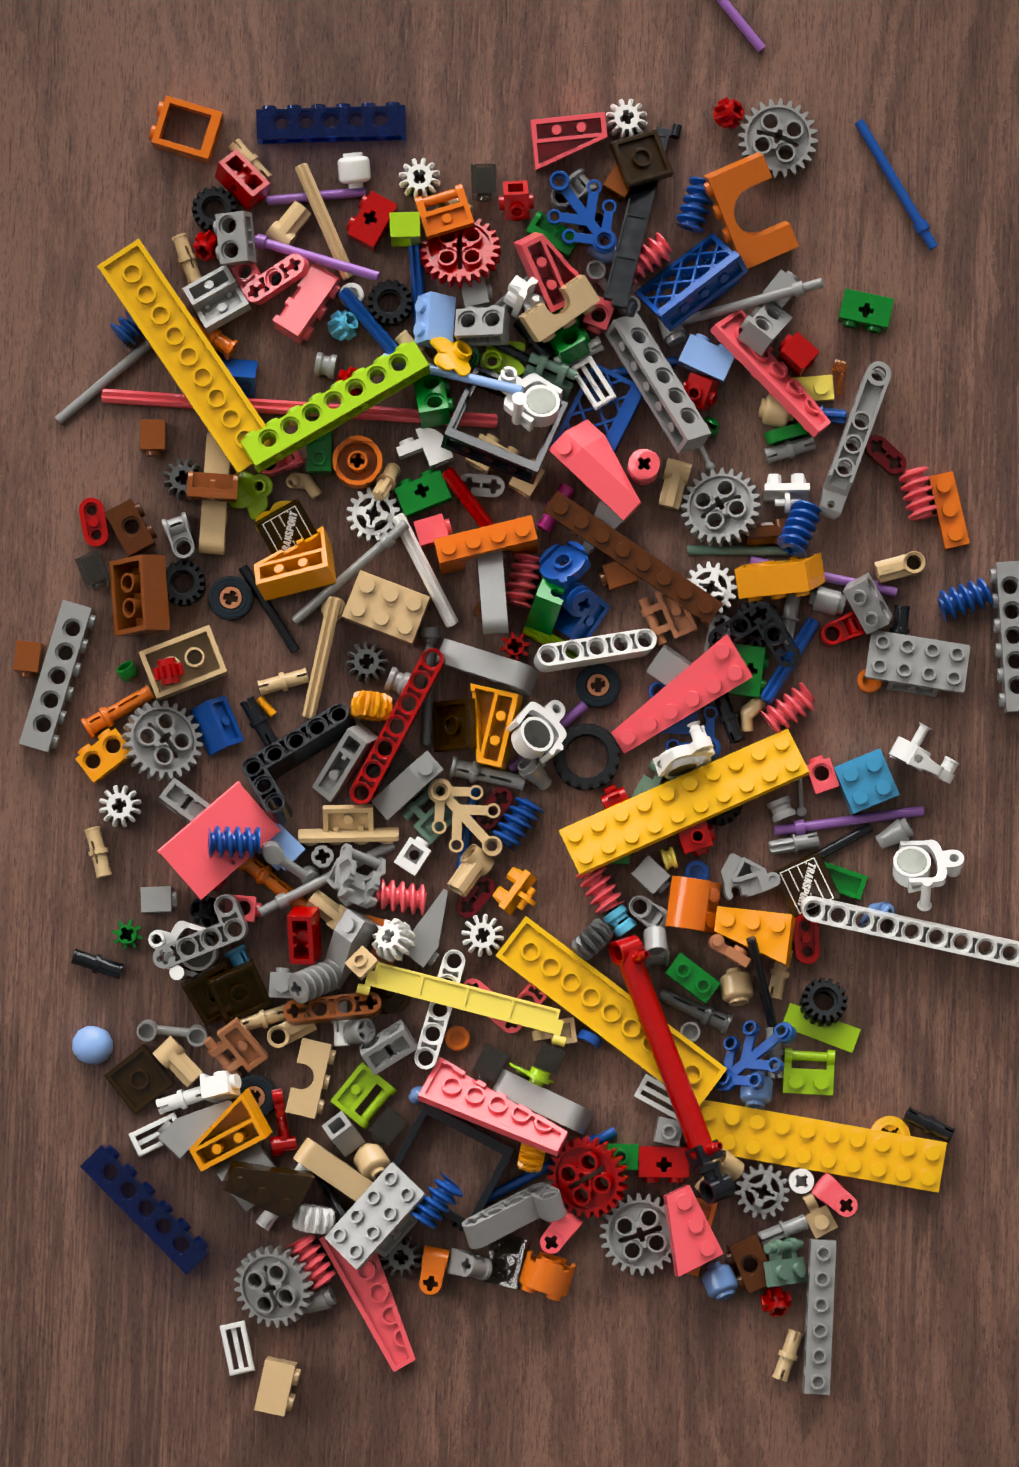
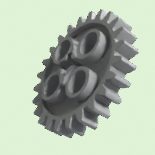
M782 98L779 99L778 105H774L772 99H769L767 107L760 102L759 111L752 107L750 110L752 117L745 115L744 120L747 124H740L739 129L745 132L739 133L737 139L744 141L738 144V149H745L741 154V158L759 152L764 155L773 180L776 179L778 173H781L783 179H786L788 171L793 176H796V167L803 171L805 169L803 161L810 164L812 159L808 154L815 155L816 149L811 147L818 143L817 139L811 138L818 132L817 129H810L814 124V120L806 121L809 112L799 113L801 105L793 109L791 100L786 106L783 105ZM773 119L777 126L771 129L767 128L763 121ZM789 127H796L800 134L795 137L790 136L787 133V129ZM757 131H761L765 135H758ZM776 135L781 136L778 144L774 142ZM757 142H765L768 145V150L764 152L756 149L755 144ZM790 143H796L798 144V147H793V145H791ZM781 150H788L792 157L784 160L779 156V152Z
M721 467L719 474H716L713 469H711L710 476L708 477L701 473L703 480L699 481L694 478L695 487H686L690 495H683L682 497L686 503L680 505L682 511L685 512L681 514L683 521H687L685 523L686 529H691L692 537L698 535L701 543L707 538L709 546H712L714 541H717L719 547H722L723 541L726 540L729 546H732V539L734 538L742 542L740 535L743 533L746 536H750L748 527L756 529V524L753 520H760L761 518L759 513L756 512L762 510L761 504L757 503L761 501L760 494H756L758 491L756 485L751 486L752 481L750 477L744 480L743 472L735 476L733 468L730 469L728 474L725 473L723 467ZM725 488L732 489L729 494H721ZM704 500L710 501V503L705 507L699 506V504ZM722 505L724 509L720 510L719 506ZM737 508L744 509L743 512L738 515L732 514L733 511ZM715 520L722 521L719 526H710Z
M157 700L152 703V708L148 703H145L142 706L143 710L138 707L134 711L135 715L131 714L128 717L130 723H126L123 727L128 732L124 733L121 738L128 742L122 748L129 749L130 751L125 758L133 757L134 761L130 766L139 765V774L144 770L148 771L147 779H150L154 774H156L157 781H160L164 775L167 782L173 779V775L179 779L182 776V772L187 774L190 771L189 766L194 767L197 764L194 758L201 756V753L196 750L203 746V743L197 741L202 736V733L195 732L199 724H191L190 721L194 716L186 717V708H183L180 712L177 711V703L171 708L167 700L162 703L161 707ZM159 719L165 720L168 728L161 727ZM140 734L147 735L150 743L143 742ZM175 738L182 740L184 748L176 745ZM165 739L166 742L161 744L159 740ZM156 754L164 755L166 763L160 762Z
M640 1193L636 1194L635 1200H632L628 1194L626 1195V1203L618 1200L619 1207L617 1209L611 1207V1216L603 1215L608 1222L607 1224H600V1227L606 1229V1233L599 1234L600 1238L606 1239V1242L600 1246L601 1248H609V1251L605 1254L606 1258L615 1257L611 1263L613 1266L621 1262L620 1271L623 1272L628 1266L630 1267L631 1275L634 1274L636 1269H639L640 1275L643 1276L646 1268H648L651 1274H654L655 1265L662 1270L663 1260L671 1263L668 1254L672 1252L664 1204L659 1206V1197L651 1202V1196L648 1193L644 1200L641 1199ZM646 1211H652L655 1215V1221L651 1225H644L641 1217ZM621 1219H628L631 1223V1228L626 1233L619 1232L617 1228L618 1222ZM656 1226L662 1227L660 1231L645 1234L642 1241L639 1238H633L622 1243L618 1241L619 1238L636 1234V1228L638 1227L643 1231ZM655 1235L660 1236L663 1240L661 1248L657 1250L652 1249L649 1245L651 1237ZM630 1243L637 1244L639 1248L638 1254L635 1257H628L625 1253V1248Z
M268 1245L265 1249L261 1246L256 1249V1252L252 1251L247 1254L248 1257L241 1260L242 1265L236 1269L241 1275L234 1278V1281L240 1283L239 1286L234 1288V1291L241 1292V1296L237 1298V1301L245 1302L242 1310L249 1308L251 1310L249 1318L257 1315L258 1324L266 1320V1327L275 1323L276 1328H279L283 1323L285 1326H288L292 1321L296 1322L301 1318L300 1315H304L307 1312L306 1307L312 1304V1301L308 1298L314 1295V1292L308 1289L314 1282L307 1280V1277L312 1273L311 1271L304 1272L303 1270L307 1263L299 1264L297 1262L300 1257L299 1254L292 1258L291 1249L283 1253L281 1245L273 1249L272 1245ZM277 1266L283 1270V1275L278 1272ZM256 1274L261 1277L262 1283L256 1279ZM286 1290L292 1293L293 1299L288 1297ZM265 1297L270 1300L271 1306L265 1302Z

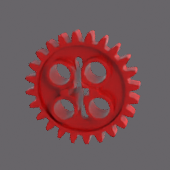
M478 219L474 223L475 226L429 240L427 238L422 240L420 254L422 266L425 267L426 274L430 273L432 280L438 278L440 285L448 281L449 288L454 283H458L459 289L462 288L463 283H467L469 287H472L473 280L480 284L481 276L489 278V270L496 271L495 263H500L499 255H501L499 237L496 236L495 230H490V224L483 225L482 219ZM462 234L463 265L462 269H459V235Z
M589 1135L585 1136L582 1141L578 1136L573 1139V1143L570 1140L565 1142L557 1157L554 1155L551 1157L555 1163L548 1165V1168L554 1172L550 1173L547 1178L554 1180L551 1186L559 1189L564 1205L566 1203L569 1205L568 1213L573 1209H577V1217H580L585 1212L587 1219L592 1217L593 1213L598 1218L603 1212L608 1214L612 1211L611 1207L616 1208L619 1205L618 1200L621 1201L625 1197L621 1191H625L628 1186L622 1182L626 1181L629 1176L622 1174V1171L627 1168V1165L619 1164L623 1156H614L616 1148L610 1151L607 1149L608 1141L599 1145V1137H596L591 1142ZM588 1155L595 1159V1165L589 1163ZM567 1167L574 1170L575 1177L568 1173ZM599 1167H606L604 1171L585 1180L580 1185L574 1188L570 1187V1184L578 1181L583 1176H587ZM601 1177L608 1181L609 1187L601 1183ZM580 1189L588 1193V1199L581 1195Z

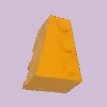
M323 526L317 529L318 533L305 540L301 538L295 541L297 544L283 552L281 549L254 564L256 586L265 601L337 583L332 542Z
M815 553L809 558L798 559V557H790V560H770L744 564L734 569L739 599L748 598L749 602L759 601L763 599V596L770 595L772 599H780L786 597L788 593H795V597L806 596L810 594L812 589L826 582L821 553Z
M470 683L476 710L477 762L483 766L506 771L512 747L511 734L513 730L509 732L506 728L520 713L523 697L516 693Z
M717 906L714 927L716 934H720L723 938L747 949L746 939L755 936L761 956L769 958L787 968L790 967L795 918L792 914Z
M249 1087L189 1149L201 1172L267 1138L272 1133Z

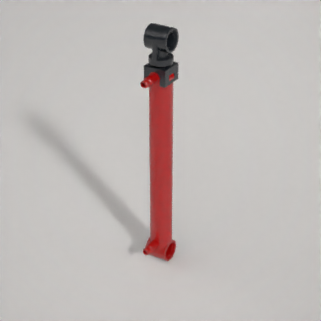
M636 935L613 941L609 945L610 958L615 965L620 967L689 1150L685 1151V1155L690 1168L703 1164L702 1167L696 1169L698 1175L702 1174L704 1180L699 1185L700 1194L707 1204H714L730 1198L735 1193L734 1182L729 1174L720 1172L719 1167L722 1166L720 1160L712 1162L723 1156L721 1150L723 1145L717 1139L712 1141L644 963L650 954L647 950H644L641 940Z

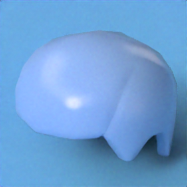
M86 1026L78 1030L74 1036L72 1051L78 1060L87 1064L97 1065L108 1060L113 1052V1040L106 1030L96 1026Z

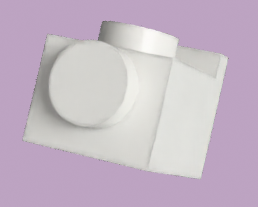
M418 836L415 840L410 837L395 859L394 864L416 877L432 852L428 849L430 844ZM411 851H418L419 858L412 860L409 856Z
M217 1071L213 1073L214 1076L204 1073L199 1074L202 1099L218 1103L237 1098L241 1095V1078L237 1073L229 1074L228 1071Z

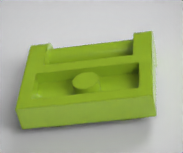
M784 1048L782 1093L833 1095L835 1050L816 1052ZM792 1060L826 1062V1070L791 1068Z
M361 1062L330 1102L366 1130L370 1125L369 1121L388 1097L390 1095L393 1096L397 1092V1089L378 1074L374 1075L371 1069ZM378 1084L383 1089L360 1116L355 1110Z

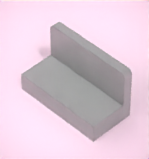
M665 644L648 667L647 673L667 685L691 665L692 662Z

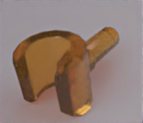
M839 359L834 360L832 372L839 373L837 378V395H843L847 363Z

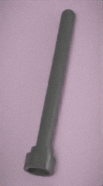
M420 627V638H422V643H425L424 651L429 648H435L437 638H440V628ZM434 653L429 654L427 657V663L430 667H434ZM425 675L423 677V689L428 684V679ZM433 688L422 707L421 745L425 748L431 745Z

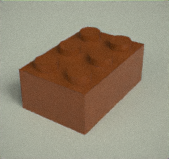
M141 554L110 561L115 636L139 637L170 630L165 555Z

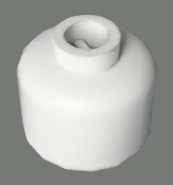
M363 152L344 153L343 158L338 160L339 181L343 184H348L349 189L362 188L363 182L371 179L370 160L367 156H363Z

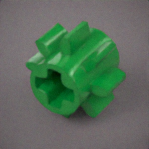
M132 919L128 921V925H124L123 922L119 921V930H112V933L117 934L118 937L114 944L122 942L123 950H126L130 944L137 948L135 943L137 939H144L143 936L138 935V931L142 926L133 927ZM124 929L134 931L131 935V941L122 939V936L125 934Z

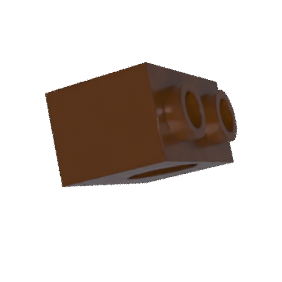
M129 499L104 512L128 557L139 555L156 546L153 539L157 538V535L151 524L145 525L142 519L145 513L139 502L134 504L132 499ZM130 522L139 523V530L134 534H129L126 531V527Z
M753 1234L727 1245L729 1251L725 1254L731 1267L736 1265L739 1275L736 1276L741 1290L746 1289L750 1294L766 1287L763 1262H768L757 1235ZM752 1257L756 1260V1268L750 1272L743 1269V1261L746 1258Z

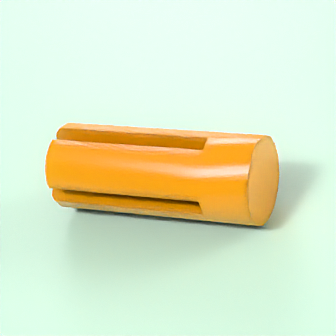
M263 696L257 699L256 702L270 718L277 713Z

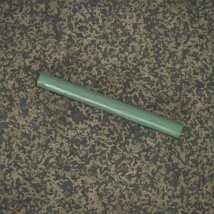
M687 545V555L787 556V553L779 546L722 545V547H719V545Z

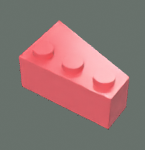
M605 112L530 120L535 171L607 138Z
M534 232L514 242V246L529 279L534 277L538 280L535 293L543 298L547 309L552 313L564 307V296L559 288L578 276L579 273L571 267L544 234Z
M313 263L308 273L297 285L298 288L293 296L286 300V307L281 315L278 316L276 314L272 320L275 329L300 345L303 340L308 341L315 329L312 327L317 319L321 320L328 309L326 307L327 302L330 298L334 300L341 289L339 277Z
M685 1184L663 1196L674 1276L680 1277L724 1254L690 1185Z

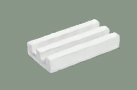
M591 355L570 367L576 371L581 368L601 400L598 403L596 402L578 373L575 379L595 411L607 405L610 401L617 399V396ZM586 364H590L609 394L606 398L586 368Z
M645 1074L634 1097L677 1120L674 1112L641 1095L642 1090H645L672 1105L668 1097L646 1086V1083L649 1081L666 1091L665 1086L658 1080Z
M175 1112L128 1134L139 1157L163 1146V1144L158 1142L142 1150L140 1145L159 1137L160 1133L157 1131L137 1141L136 1136L165 1123L167 1120L172 1119L174 1121L177 1119Z
M245 1320L220 1325L230 1376L255 1371ZM237 1327L241 1328L249 1367H244ZM228 1329H231L239 1369H234L226 1331Z

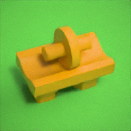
M512 867L506 878L514 883L509 892L500 886L492 895L499 903L498 906L509 915H512L516 908L523 910L527 904L534 907L537 903L531 898L537 890L532 886L537 881V878L526 869L522 871Z

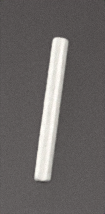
M403 513L392 518L395 527L403 520L409 525ZM410 527L400 537L447 628L452 627L458 623V619Z

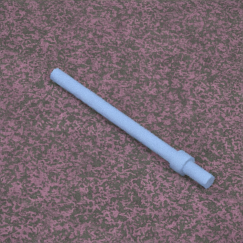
M398 363L395 365L398 366L400 370H403L406 367L402 363ZM429 364V374L511 394L516 392L523 393L524 386L471 373L461 377L455 370L444 371L436 365Z

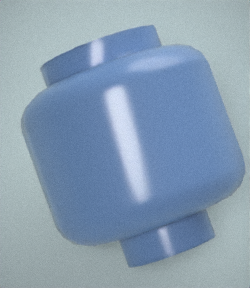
M753 1070L750 1071V1074L758 1073L764 1078L765 1084L760 1090L740 1086V1100L745 1103L746 1107L764 1109L765 1105L772 1102L773 1080L765 1076L764 1071ZM759 1078L754 1080L753 1085L758 1083Z
M720 1261L706 1266L707 1271L702 1275L701 1279L708 1296L716 1298L717 1301L734 1296L739 1284L732 1267L728 1264L721 1265Z

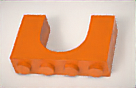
M757 152L704 175L706 183H703V187L707 196H712L715 206H712L716 219H721L724 229H721L724 240L726 243L730 242L733 252L736 251L741 256L747 269L799 247L791 224L787 221L780 222L759 232H746L738 226L735 220L734 207L739 195L746 189L772 178L763 154Z
M532 515L436 538L434 539V545L441 575L464 570L466 569L465 563L467 561L491 552L511 550L513 554L537 552L538 538Z

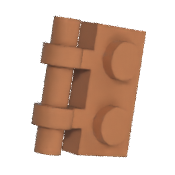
M658 591L654 594L658 601L656 604L651 605L648 597L639 600L642 608L640 612L643 618L646 617L650 629L655 633L658 646L667 643L664 633L671 631L675 640L697 630L691 613ZM658 611H662L667 622L661 626L655 615Z
M714 934L709 938L708 945L711 949L742 969L746 968L751 961L747 957L748 951L738 945H734L733 948L724 943V938L720 934Z
M238 1017L217 1031V1036L221 1039L220 1042L216 1043L211 1036L203 1041L204 1045L208 1048L207 1052L212 1058L215 1057L222 1065L221 1069L228 1071L229 1074L237 1073L241 1076L242 1073L238 1070V1067L242 1065L249 1072L268 1058V1053ZM229 1049L235 1058L229 1059L224 1051Z

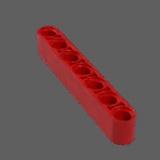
M429 648L421 655L351 787L350 797L355 803L368 804L374 799L445 665V655L440 650ZM431 653H437L440 657V662L435 667H430L427 663V657ZM420 675H425L428 679V684L424 689H418L415 685V680ZM408 697H413L416 701V707L412 711H406L403 706L404 700ZM397 719L402 720L404 723V730L399 734L394 733L392 730V723ZM386 741L392 745V752L388 756H384L380 752V745ZM372 764H377L381 770L380 775L376 778H372L368 774V768ZM360 786H365L369 791V795L365 800H360L356 795V791Z

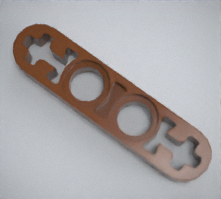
M369 992L368 996L359 993L317 997L303 1004L297 1003L295 1000L289 1001L283 1008V1014L287 1023L291 1025L367 1018L380 1013L382 1002L380 996L374 992ZM368 999H372L373 1003H377L373 1005L372 1010H368V1006H360V1011L356 1012L355 1000H359V1005L367 1004ZM343 1001H348L352 1004V1009L348 1013H342L338 1010V1005ZM323 1004L327 1007V1012L322 1016H317L313 1013L314 1006ZM309 1005L310 1017H306V1012L298 1013L297 1018H293L292 1014H288L292 1012L293 1007H297L298 1011H306L305 1006Z

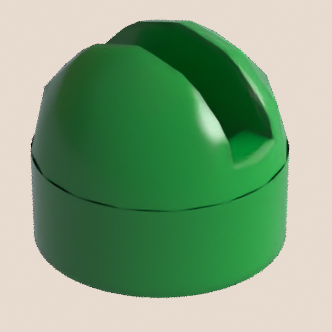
M712 417L704 418L705 423L716 427L715 430L709 428L711 435L708 438L716 436L719 431L718 421Z
M129 660L116 668V673L122 681L131 682L130 678L132 676L135 679L137 678L138 670L134 662Z

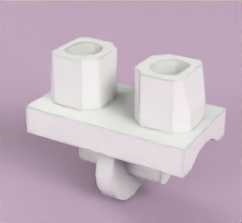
M516 275L508 286L507 290L509 291L504 297L503 302L513 308L511 316L516 319L520 316L522 307L527 311L537 303L545 304L543 298L534 293L538 282L534 277H531L527 282Z
M803 473L791 475V483H781V475L768 474L767 483L764 485V502H775V506H784V513H789L790 506L795 501H809L810 483H806Z

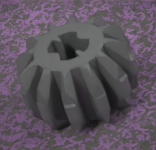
M180 458L176 459L178 466L175 468L173 464L169 463L168 467L172 472H163V476L169 479L163 482V486L170 487L167 492L170 496L177 492L176 499L179 501L182 499L183 494H185V497L187 495V484L182 485L181 482L177 483V481L181 479L182 474H185L188 478V471L197 472L200 468L198 463L191 467V459L189 458L185 461V465H182Z
M364 641L363 650L360 649L358 644H355L354 647L358 653L355 654L349 651L347 653L348 656L354 660L345 662L346 666H355L349 670V675L352 676L358 672L356 682H360L362 677L365 676L366 684H370V676L372 675L375 681H379L380 678L376 672L386 674V670L380 667V665L388 664L387 659H379L386 654L385 650L375 653L378 649V644L374 643L370 650L368 641ZM365 657H369L370 661L374 660V664H370L369 669H364V665L360 666V662H363Z
M594 919L574 938L571 946L579 957H582L584 960H590L613 938L614 933L601 919Z
M412 1237L407 1239L406 1244H403L402 1239L386 1258L380 1256V1260H389L383 1266L384 1270L390 1266L393 1267L390 1276L394 1277L396 1271L400 1270V1278L404 1279L405 1269L413 1276L414 1270L410 1266L421 1267V1264L414 1261V1258L421 1259L423 1254H414V1251L418 1250L420 1245L415 1244L411 1248L409 1245L413 1241ZM398 1250H403L404 1254L409 1256V1259H405L403 1264L400 1263L399 1259L394 1258V1255L399 1253Z

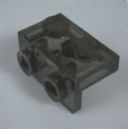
M508 1234L488 1244V1259L492 1262V1273L483 1282L520 1290L521 1283L519 1278L531 1240Z

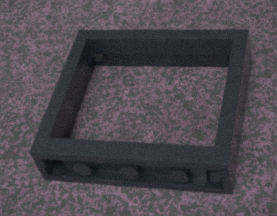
M478 365L475 366L472 373L496 380L500 376V374ZM468 383L444 433L441 447L534 485L549 451L548 449L565 415L568 402L560 401L558 417L551 424L534 462L457 430L476 387L503 398L507 396L499 390Z
M424 1103L393 1163L398 1167L401 1166L427 1115L502 1154L500 1162L471 1215L473 1216L484 1210L515 1149L454 1116ZM451 1210L449 1213L441 1211L443 1218L447 1217L454 1221L452 1226L464 1232L462 1222L466 1218Z

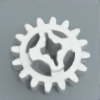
M369 487L365 495L361 491L358 492V500L351 498L354 506L347 507V511L352 513V516L347 517V522H354L350 529L351 531L359 530L358 538L366 535L367 542H370L372 537H375L378 542L381 535L395 527L392 518L400 512V508L393 507L397 500L396 498L389 500L390 492L385 500L379 499L376 501ZM372 499L371 503L367 506H360L364 501ZM381 501L387 504L390 513L383 511ZM376 505L377 513L380 517H375L371 525L370 516L367 513H372ZM357 517L365 520L366 529L359 524ZM381 523H387L385 527L375 531L378 525H380Z
M709 561L706 563V568L698 564L697 572L689 571V575L692 578L688 580L707 592L703 586L707 587L709 583L714 585L713 589L717 590V592H712L711 596L723 599L721 601L723 603L722 607L730 608L731 604L728 600H735L736 595L731 593V591L737 589V585H731L735 577H728L726 575L729 570L728 568L721 571L720 563H717L715 568H713ZM711 573L709 578L704 580L697 579L702 574ZM719 576L724 580L727 589L721 587L718 581ZM722 607L718 611L719 614L723 613Z

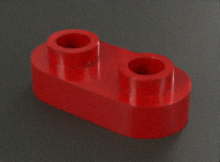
M90 497L84 499L79 506L83 536L88 545L100 548L109 540V529L103 504L100 500ZM90 507H95L97 509L95 515L88 514V509ZM96 531L101 532V538L98 540L93 539V533Z
M801 914L795 918L793 935L794 954L799 962L810 964L815 962L820 955L819 924L807 920ZM805 921L810 924L808 931L801 929L802 922ZM804 947L811 949L810 956L803 955L802 949Z

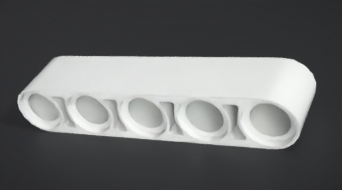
M638 629L545 644L537 651L534 657V665L541 672H552L644 657L655 647L657 637L650 629ZM638 639H646L649 643V647L641 646L638 642ZM614 643H622L625 647V650H617L614 647ZM590 646L598 647L601 654H593L590 651ZM565 651H574L577 658H568ZM541 654L550 655L552 662H544Z
M450 950L445 953L438 978H450L454 982L460 983L466 962L462 952ZM457 954L461 957L462 962L458 968L448 966L447 959L450 955ZM433 1002L429 1004L414 1056L415 1064L419 1068L426 1070L435 1066L452 1012V1007L447 1006V1013L444 1016H435L433 1007L436 1003ZM433 1026L439 1029L440 1037L438 1040L430 1041L426 1038V1031L429 1027ZM422 1051H429L433 1055V1061L430 1065L424 1066L419 1062V1055Z

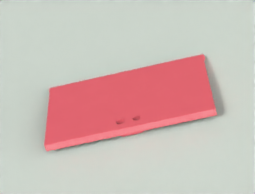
M239 781L157 850L200 900L250 858L247 851H245L243 859H240L238 851H235L233 858L229 857L228 851H225L223 858L219 857L218 851H215L213 857L210 858L208 854L209 828L212 833L214 827L219 826L221 833H223L225 826H229L231 833H233L235 827L239 826L243 834L245 827H250L253 834L255 828L259 827L260 848L265 842L281 831Z

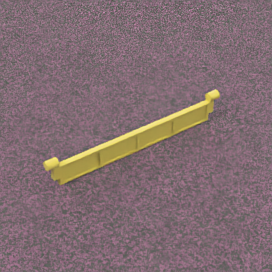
M379 962L375 967V971L371 970L367 974L365 984L358 983L356 993L367 996L371 986L552 1033L554 1035L551 1044L564 1047L566 1037L560 1036L564 1021L558 1020L560 1009Z

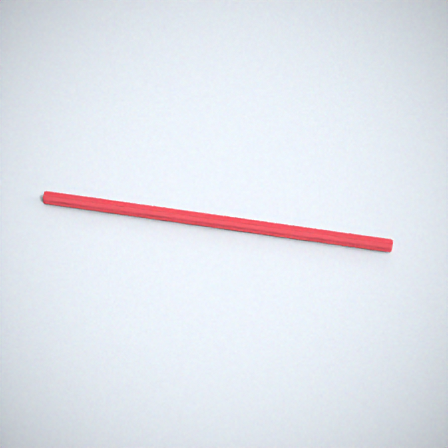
M116 389L102 390L101 399L103 403L193 409L184 394ZM248 398L257 413L286 415L287 411L296 405L302 406L307 403ZM330 403L328 407L331 409H336L341 404ZM373 406L352 418L421 424L418 409ZM465 412L459 426L497 428L498 415ZM315 413L309 415L312 417H319V415Z

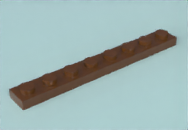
M559 491L555 493L543 510V513L706 624L709 625L722 607V602Z

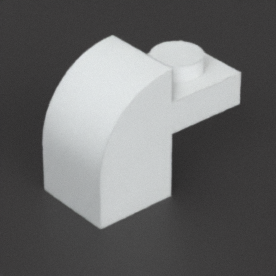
M432 428L415 429L418 439L414 440L413 437L407 438L399 442L400 446L396 447L400 460L424 452L430 469L454 461L451 451L441 447L444 436Z

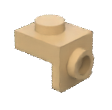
M363 945L345 962L346 966L361 981L379 963Z

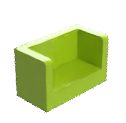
M420 212L389 213L392 247L421 245Z

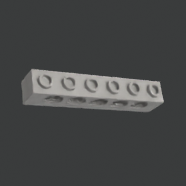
M638 313L634 317L625 316L614 319L605 335L677 453L680 454L702 447L711 435V431L685 391L683 384L675 375L670 363L667 362L658 344L648 331L646 324Z
M1019 561L996 562L993 565V569H990V583L995 584V594H992V608L996 609L997 618L993 619L994 634L998 633L999 643L995 644V656L1000 658V668H997V682L1002 683V693H999L998 701L999 708H1003L1004 714L1019 713V694L1013 693L1010 689L1012 681L1019 682V668H1011L1008 664V659L1010 656L1019 658V641L1016 644H1011L1008 642L1006 635L1007 632L1014 631L1019 637ZM1004 582L1014 584L1015 592L1013 594H1007L1003 590ZM1011 606L1016 609L1017 616L1015 619L1006 617V607Z
M66 600L62 601L20 738V745L51 754L52 749H57L60 735H57L59 725H64L67 717V711H64L67 701L71 702L75 687H71L74 677H79L82 663H79L81 653H86L89 645V639H86L89 629L93 630L96 622V615H93L94 610L92 608ZM71 624H79L80 632L78 635H68L67 630ZM66 647L72 648V657L69 660H62L60 657L62 649ZM58 671H63L66 676L65 681L61 684L53 682V676ZM51 695H56L58 697L57 706L47 708L46 699ZM43 719H49L51 722V727L47 732H40L38 729V724Z
M809 1238L802 1392L804 1394L830 1395L837 1243L836 1240Z

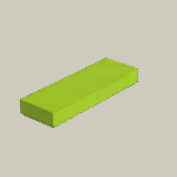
M789 1003L783 1022L792 1025L797 1033L853 1053L861 1029L840 1021L833 1022L831 1026L824 1024L823 1027H819L818 1022H815L813 1025L810 1023L812 1019L808 1018L806 1020L804 1018L805 1012L801 1013L800 1006Z

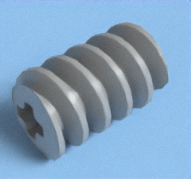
M328 959L291 974L288 979L290 994L300 1004L336 990L338 983L342 979V972L334 961Z

